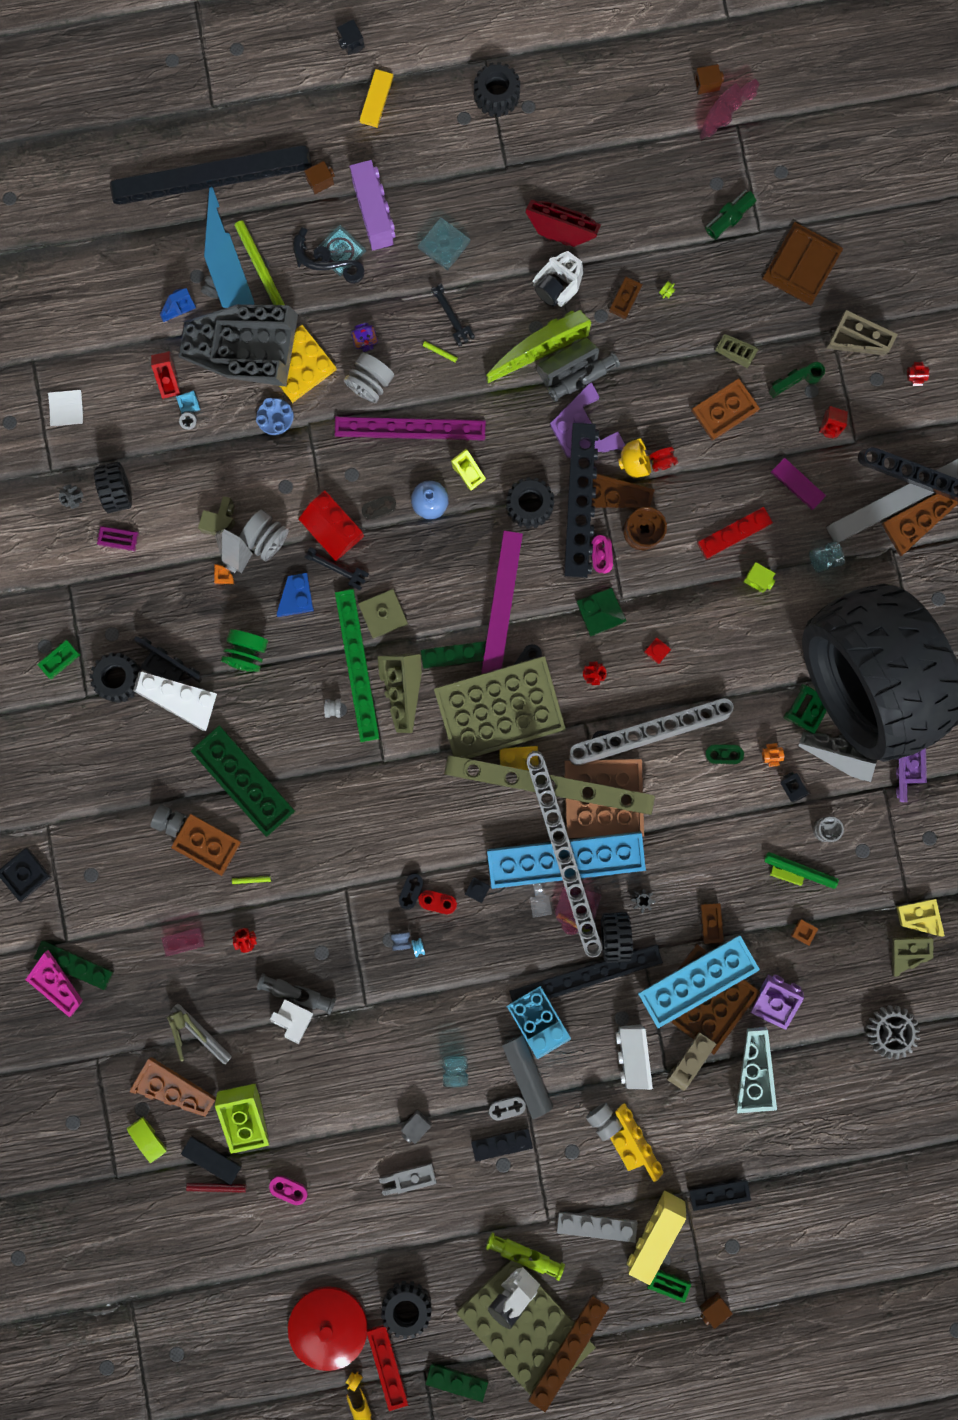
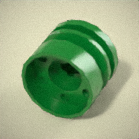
M229 629L226 642L233 645V649L226 648L223 652L231 655V657L222 656L220 661L238 670L260 672L261 667L253 664V662H263V659L255 654L256 652L265 653L268 640L251 633Z

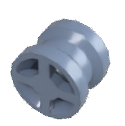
M410 932L391 935L394 943L392 946L393 951L412 948L409 943Z

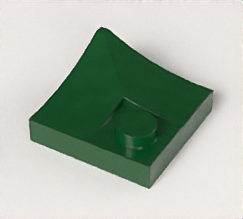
M612 588L576 601L590 637L627 622Z

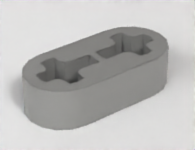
M520 1096L495 1101L489 1107V1114L494 1120H503L520 1115L525 1111V1101ZM516 1100L518 1103H522L518 1111L515 1108L508 1109L509 1106L514 1105ZM495 1106H499L500 1109L506 1107V1110L501 1111L500 1116L492 1112L495 1110Z

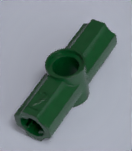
M745 190L732 203L728 202L705 227L707 234L716 240L729 227H734L741 220L743 214L756 203L757 200L751 191Z

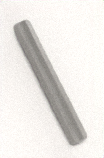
M176 1004L171 1009V1013L179 1010L183 1014L188 1013L180 1004ZM188 1013L190 1020L203 1034L207 1042L204 1043L187 1022H185V1027L223 1064H226L232 1056Z

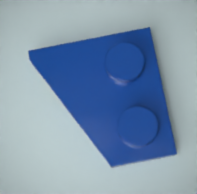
M187 288L177 289L168 296L160 313L163 322L196 308Z

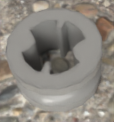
M189 411L182 413L179 418L180 426L186 430L194 428L197 422L194 413ZM186 416H190V419L193 418L190 425H186V422L183 423Z

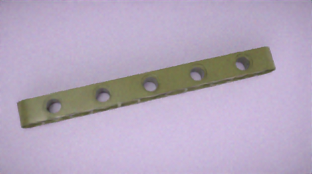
M450 755L447 756L444 775L535 792L530 772L527 770ZM471 765H476L479 768V772L475 776L468 773V768ZM509 772L515 773L517 776L516 782H507L506 775ZM541 774L535 780L538 784H544L547 778ZM550 775V779L555 783L554 792L556 797L652 815L654 795ZM585 787H590L593 791V795L590 798H585L582 794ZM624 794L629 795L631 798V802L627 806L621 803V797Z

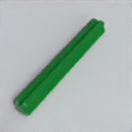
M767 852L764 862L832 889H835L839 882V879L771 852Z

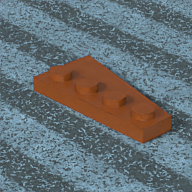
M936 494L882 523L900 557L958 505V502Z
M152 1057L147 1060L129 1091L134 1094L145 1095L146 1098L163 1101L164 1104L181 1107L183 1110L206 1117L216 1101L215 1096Z

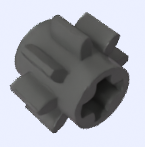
M68 484L59 491V500L65 507L70 506L71 509L79 506V503L83 502V493L77 486L72 487L71 484Z
M642 889L640 894L635 891V899H630L636 904L633 909L640 907L641 913H644L645 908L651 911V903L656 902L650 898L653 893L647 895L645 894V889ZM640 897H647L646 905H639Z

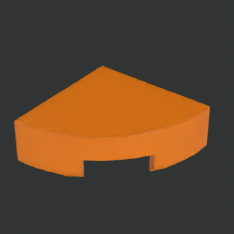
M215 564L214 583L234 584V578L230 571L222 565Z

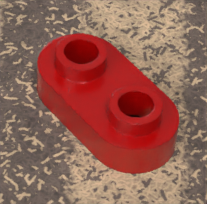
M426 890L419 896V904L423 909L442 914H451L456 910L457 902L451 895ZM430 896L432 902L430 904L425 903V897ZM445 901H449L451 903V907L445 908L443 906V903Z

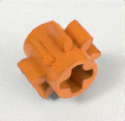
M777 743L766 744L767 748L762 749L763 763H768L769 767L779 766V762L784 761L783 748L778 747Z

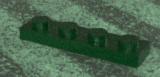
M486 641L421 650L423 669L482 662Z
M45 940L41 941L33 959L39 961L42 955L49 950L64 973L102 990H106L114 971Z

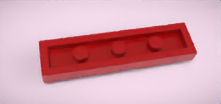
M762 507L702 539L697 545L707 560L772 525L773 522L766 509Z
M381 1325L368 1329L366 1333L388 1410L392 1411L408 1406V1399L387 1327Z

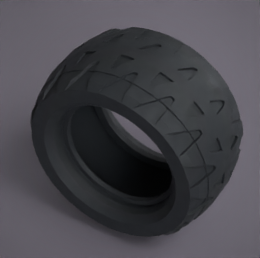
M884 583L864 587L831 601L807 622L802 636V647L812 683L834 724L847 741L862 755L869 759L883 762L914 755L938 742L958 724L957 659L935 619L912 594L898 586Z

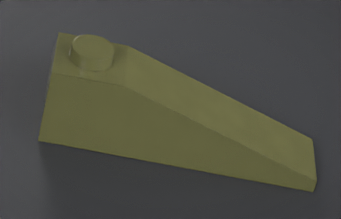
M420 654L377 656L379 677L385 683L387 691L384 693L386 698H389L392 706L390 713L396 732L413 733L422 675Z

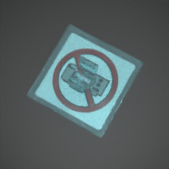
M340 225L319 245L328 248L331 252L332 258L330 262L342 260L357 261L366 252ZM352 265L343 266L332 270L335 271L339 276H341L343 274V269L347 268L348 270Z

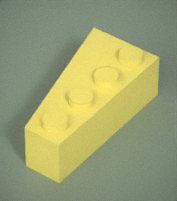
M664 1190L650 1221L646 1225L642 1238L640 1237L636 1244L634 1254H631L628 1258L629 1275L648 1285L651 1284L686 1220V1204L684 1200Z

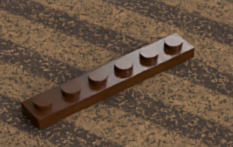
M593 1294L590 1296L529 1396L528 1401L544 1412L547 1411L608 1311L609 1305Z

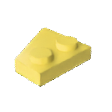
M936 899L896 907L901 926L941 937L945 936Z

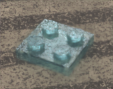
M440 218L418 245V249L446 270H449L468 246L470 239L443 218Z

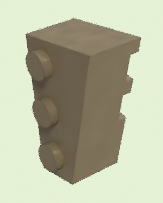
M846 310L842 314L826 349L885 356L890 351L898 334Z

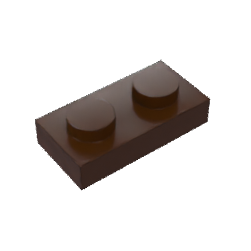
M625 277L609 312L626 319L643 284Z
M720 903L700 904L703 943H723Z

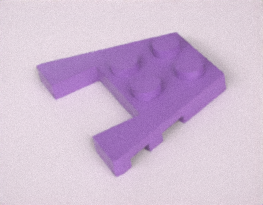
M592 383L588 384L550 423V427L567 458H570L572 424H592L583 407L599 400V395ZM619 432L602 440L599 438L598 441H595V448L598 449V452L602 453L609 452V450H622L625 446ZM581 440L579 442L580 446L584 449L590 447L588 440Z

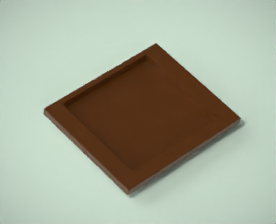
M794 222L762 280L811 306L843 248Z

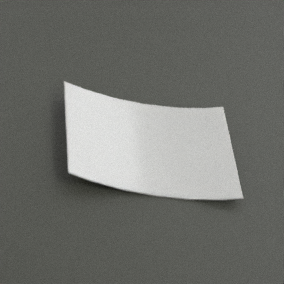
M81 390L48 393L50 426L83 424Z

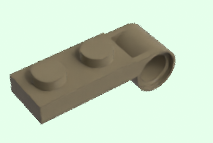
M698 1032L679 1063L670 1071L667 1080L682 1091H685L716 1043Z

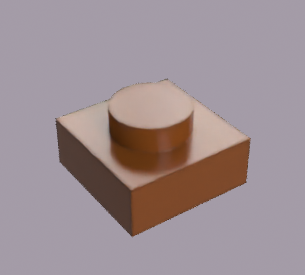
M799 919L791 936L810 946L818 928Z

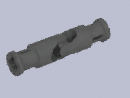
M612 351L609 356L602 360L598 359L565 377L559 384L547 388L551 399L557 402L562 396L570 395L590 382L606 375L607 371L614 367H620L619 359Z
M262 973L257 985V990L259 991L262 989L271 992L273 996L279 998H290L296 1004L314 1010L317 1008L326 1011L328 1015H331L336 1001L334 997L332 999L324 997L321 993L302 986L292 987L287 981L267 977L264 973ZM302 990L309 993V998L305 1002L298 1001L302 996Z

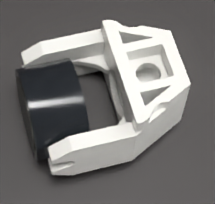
M569 251L550 258L549 262L533 280V286L537 295L549 306L554 307L556 304L560 307L564 306L578 292L583 276L582 261ZM553 273L568 284L565 289L559 281L551 276Z
M523 1267L516 1269L501 1284L505 1290L488 1307L490 1315L507 1329H511L522 1315V1311L537 1295V1289L540 1286Z

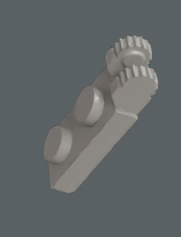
M432 1163L398 1171L379 1178L380 1183L394 1180L396 1186L382 1190L384 1196L394 1193L400 1194L437 1184Z

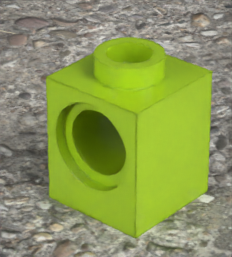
M755 562L743 582L763 593L767 589L770 590L776 580L773 577L776 573Z

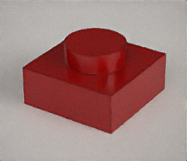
M656 637L644 653L659 665L671 649Z

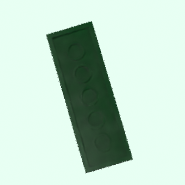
M220 725L191 750L192 754L265 837L272 834L296 812Z

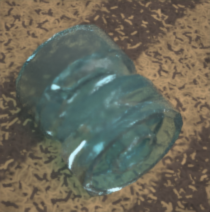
M836 541L826 544L824 548L818 547L809 552L812 566L817 573L829 570L830 566L835 568L843 565L845 562L843 551Z
M467 1056L442 1057L443 1070L446 1071L443 1074V1086H468V1073L465 1072L468 1069Z

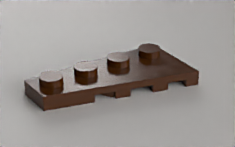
M597 474L596 479H593L592 486L596 487V496L592 498L591 506H595V508L638 509L650 507L655 489ZM579 478L578 485L586 487L588 485L587 479ZM578 497L576 499L579 506L587 504L585 497Z

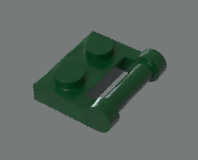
M801 684L799 694L783 718L815 734L827 711L817 692L807 685ZM806 695L811 696L801 717H796L795 715Z

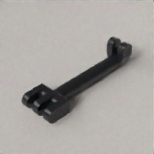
M440 283L436 288H431L432 293L437 297L456 330V333L452 334L458 347L462 346L459 338H462L464 343L469 342L466 334L469 335L471 340L474 339L475 336L470 327H462L443 294V285Z
M309 547L304 558L315 561L351 579L348 585L361 591L362 587L356 584V582L364 584L365 580L359 576L368 577L369 573L359 568L352 572L316 554L317 551Z

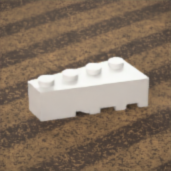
M138 672L133 689L139 695L202 731H206L216 693L144 672Z

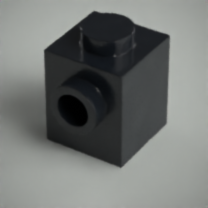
M354 19L337 27L338 43L342 50H346L348 56L353 53L356 54L365 48L363 36Z

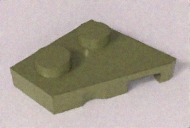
M892 938V975L894 977L899 976L901 972L909 968L913 969L920 963L933 959V938Z

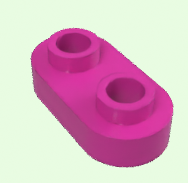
M598 535L592 541L593 568L596 572L605 574L610 572L613 567L612 543L607 536Z
M282 1175L274 1177L269 1185V1190L273 1196L293 1205L303 1204L308 1196L307 1188L303 1184ZM281 1182L283 1184V1188H278L277 1183ZM295 1191H301L302 1195L299 1197L296 1196Z

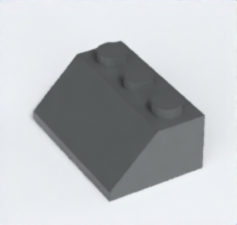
M587 338L583 340L578 339L571 344V347L558 350L553 357H545L540 360L537 365V372L547 388L559 384L565 377L596 361L599 349Z

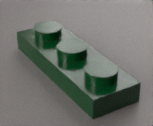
M431 1362L425 1385L483 1403L488 1380Z

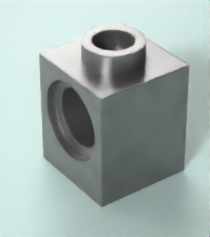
M417 1110L401 1127V1132H403L401 1135L407 1142L410 1143L412 1141L416 1144L430 1129L432 1123Z

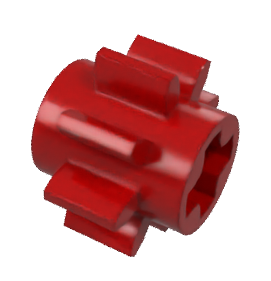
M914 362L912 367H908L907 380L911 381L913 386H922L924 381H928L929 367H925L923 362Z
M597 661L589 662V666H585L583 669V678L592 685H600V681H604L607 675L603 664H598Z
M246 928L236 931L235 936L232 937L234 941L232 944L235 950L240 948V951L243 953L253 950L254 945L257 944L254 931L249 933V930Z

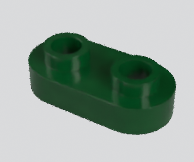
M711 745L705 751V758L711 764L735 765L743 760L744 751L738 745ZM712 751L717 752L716 758L711 756ZM731 752H735V753H736V758H735V759L731 758V756H730V753H731Z

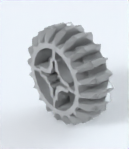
M891 1005L887 1006V1011L881 1007V1014L875 1011L876 1019L869 1018V1021L873 1022L872 1026H866V1028L871 1030V1032L866 1033V1036L872 1037L868 1043L871 1045L875 1044L873 1050H879V1055L881 1056L886 1054L888 1059H891L892 1056L895 1059H899L900 1055L906 1057V1051L912 1053L913 1050L910 1047H917L918 1044L914 1040L920 1039V1036L915 1035V1033L921 1031L920 1028L914 1027L918 1024L917 1020H912L914 1015L911 1013L907 1014L908 1010L905 1008L901 1010L899 1006H895L893 1009ZM894 1016L901 1018L899 1022L896 1021L894 1024L886 1020ZM880 1026L884 1029L882 1036H879ZM889 1027L895 1029L894 1032L897 1037L892 1035V1031ZM907 1027V1036L905 1039L903 1037V1031ZM894 1040L900 1044L894 1048L885 1046V1044L891 1043Z

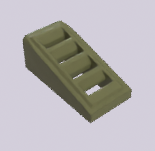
M724 334L715 351L748 369L758 348ZM726 341H728L729 345L727 349H723V346L725 345ZM735 345V350L733 352H730L732 346ZM739 348L742 349V353L737 355ZM746 352L749 353L747 358L744 357Z

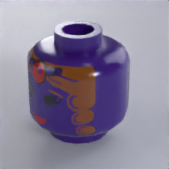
M368 323L354 326L351 336L355 348L362 349L363 352L373 350V345L378 343L374 326Z

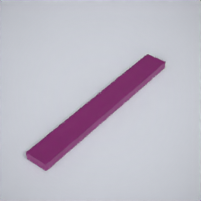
M335 416V437L485 440L486 420Z
M503 531L481 674L502 668L522 533Z

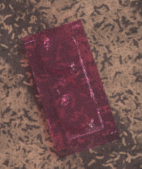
M201 927L161 938L166 957L205 946Z

